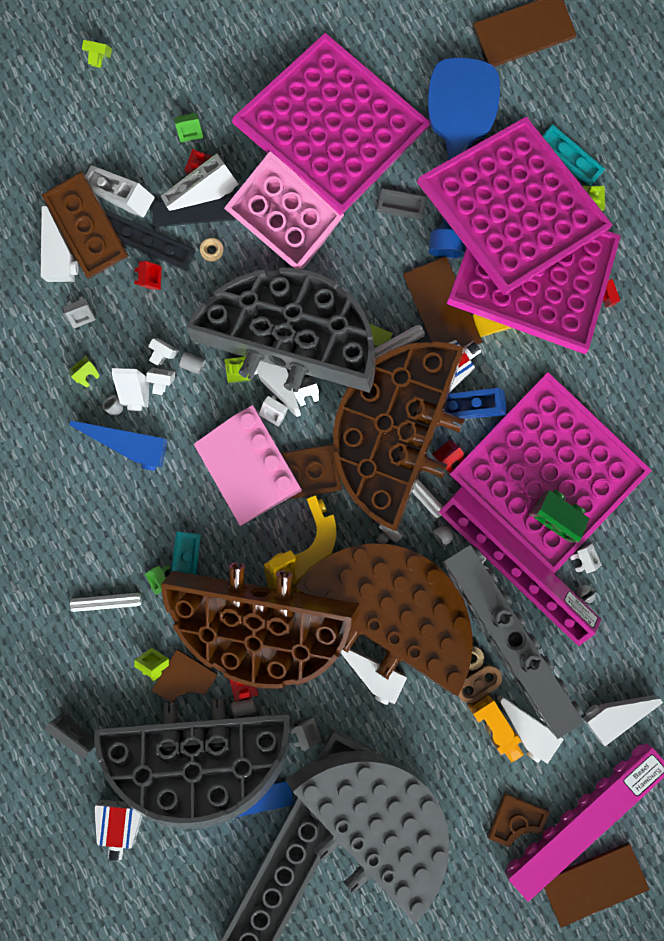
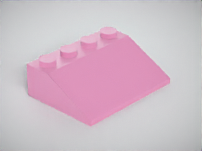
M271 151L224 208L293 268L302 270L344 216V214L340 216Z
M253 405L234 415L194 443L195 448L240 526L302 491Z

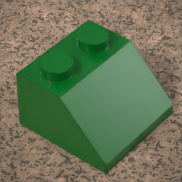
M555 489L553 491H544L529 515L567 542L579 543L590 519L584 515L586 511L575 503L570 505L564 501L566 497Z

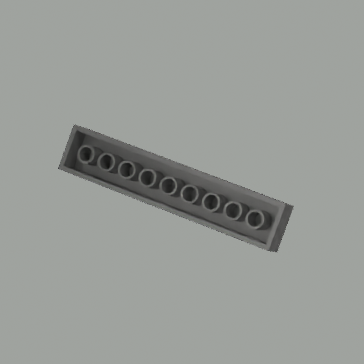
M333 727L314 763L326 759L328 755L348 751L376 753V750ZM297 796L218 941H278L321 861L313 851V848L329 834V830Z

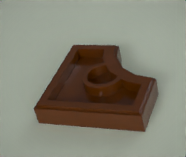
M177 649L169 661V666L165 668L152 691L169 702H174L178 696L188 692H197L205 695L218 673Z
M504 792L487 838L511 847L515 839L522 834L531 832L541 834L550 811Z

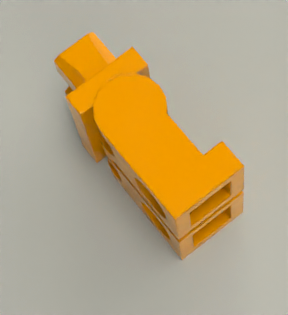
M489 694L467 705L478 723L484 719L486 730L491 736L490 740L501 755L505 753L511 763L524 755L518 746L522 741L510 727Z

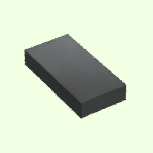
M381 188L376 212L422 221L427 196Z

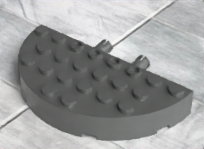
M279 268L280 271L270 272L259 270L248 273L217 289L211 299L198 307L186 326L193 342L245 356L246 358L239 370V374L244 378H247V375H249L248 379H253L261 361L291 370L284 383V388L289 391L292 390V387L294 388L293 392L299 391L305 374L370 393L375 375L376 357L369 321L356 299L349 292H345L336 282L323 275L295 268Z
M469 545L444 561V565L448 570L447 573L463 598L466 607H469L473 612V619L505 669L512 673L515 678L513 681L542 722L548 724L547 728L559 739L584 723L580 717L583 712L575 700L571 702L567 697L566 693L569 690L562 679H558L551 672L555 668L548 657H544L537 650L540 648V644L534 635L526 633L523 628L526 626V623L519 612L516 613L510 608L509 605L512 604L510 597L505 590H499L495 583L498 582V579L491 569H486L481 561L484 560V557L477 547L472 548Z
M216 699L210 700L211 720L177 723L178 704L170 702V706H168V703H164L163 724L94 729L96 755L104 776L112 789L137 813L158 824L174 828L198 829L211 827L229 821L247 811L274 784L283 768L290 746V715L225 719L226 700L218 699L217 703Z
M348 751L328 755V758L316 763L313 761L287 778L286 782L293 793L329 830V834L313 848L315 854L324 861L338 846H343L359 863V867L343 881L346 887L355 894L366 881L374 879L416 924L434 901L443 882L449 858V834L446 819L438 801L425 784L400 762L386 758L378 753L366 751Z

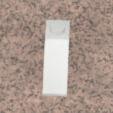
M215 154L162 194L161 198L170 211L220 199L225 194L232 192L239 184L219 155Z
M92 165L85 175L96 195L143 218L155 198L139 183Z
M42 206L41 277L46 282H75V275H78L79 272L78 261H75L67 241L49 208Z
M260 361L255 374L259 375L261 382L296 417L301 416L293 388L291 391L284 388V383L288 377L287 369Z
M112 368V376L120 404L127 406L129 411H142V407H148L150 382H146V376L137 369Z
M351 648L348 653L343 650L341 651V654L365 685L376 695L375 699L386 705L389 702L396 703L407 679L406 674L394 669L387 680L375 672L381 664L380 662Z
M499 694L497 699L522 741L523 746L528 750L527 755L538 763L540 760H543L548 764L564 739L562 737L557 739L547 726Z
M651 695L605 703L599 706L594 705L585 712L586 716L582 719L598 741L606 746L663 702L660 698Z

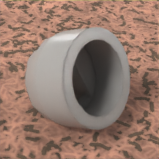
M110 395L104 401L102 409L108 414L115 416L123 411V405L120 404L119 398L116 395Z
M441 526L433 531L434 537L442 547L448 545L453 539V531L447 526Z
M581 585L577 588L576 595L585 604H590L595 600L596 592L589 585ZM591 590L592 594L583 600L582 596Z

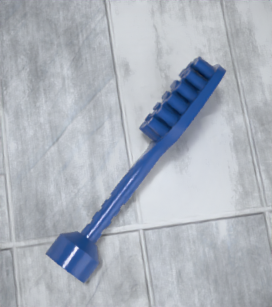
M470 58L444 59L435 66L432 73L428 92V116L434 133L446 142L448 160L470 149L474 142L485 138L494 123L499 105L500 80L497 70L491 64ZM444 218L443 223L430 232L428 253L436 257H464L467 247Z

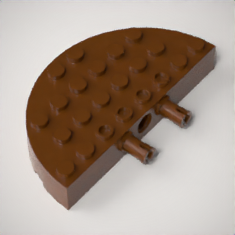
M444 342L412 343L388 351L376 358L374 381L370 393L348 387L338 407L333 438L334 458L341 481L354 502L378 523L394 531L399 529L419 473L423 470L440 478H443L445 472L437 470L436 467L446 470L448 464L428 458L427 455L436 427L440 425L460 433L462 427L453 424V422L461 425L464 423L465 418L446 413L444 409L465 353V348L462 346Z
M356 545L333 552L319 560L293 585L294 589L303 594L360 604L355 627L343 651L348 653L358 635H364L386 650L385 658L375 671L388 680L397 664L403 661L450 694L459 695L468 675L472 657L471 622L459 591L450 578L429 559L414 551L396 545Z
M239 562L229 565V580L173 571L161 583L166 612H170L174 621L172 626L186 647L209 668L213 666L225 673L224 677L241 684L259 688L278 689L283 688L285 685H300L326 671L336 661L350 638L357 621L360 605L354 602L291 592L293 574L288 571L287 576H285L286 570L276 573V589L244 583L245 564L240 563V568H238Z

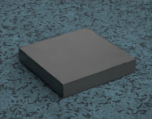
M64 714L49 722L44 729L82 759H85L95 749L94 737Z

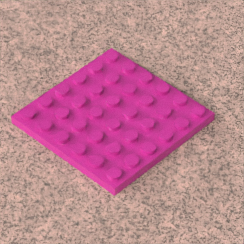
M326 33L242 108L232 120L236 127L265 152L269 153L271 151L340 216L430 126V121Z
M527 117L423 174L417 180L418 185L503 295L511 292L600 236L612 226V223Z
M610 231L604 232L506 295L502 294L472 253L466 248L447 304L586 354L591 344L621 235Z
M547 372L449 475L461 487L467 490L549 570L555 573L652 470ZM555 489L566 497L564 501L570 505L575 503L586 511L584 515L590 519L579 543L567 542L529 515L544 491H553Z

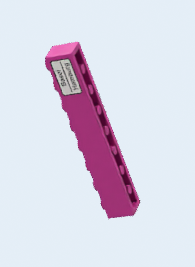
M461 487L446 501L438 513L474 547H477L485 558L573 642L580 646L596 634L601 618L467 490Z
M647 743L644 746H637L631 753L632 757L626 762L621 761L614 768V773L609 778H602L596 784V789L591 794L587 793L579 799V805L574 810H567L555 827L550 826L544 831L543 838L540 841L531 843L519 860L516 858L508 864L507 871L505 872L508 880L528 902L664 778V760Z

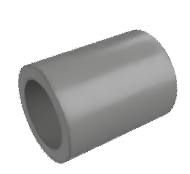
M184 352L179 367L200 375L206 360Z
M253 697L231 703L235 718H242L257 713Z

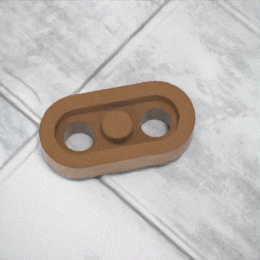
M485 665L468 675L458 695L459 698L465 703H474L494 691L502 682L500 671L492 665ZM487 673L493 675L491 681H485L484 677ZM472 686V693L466 694L464 692L465 687Z

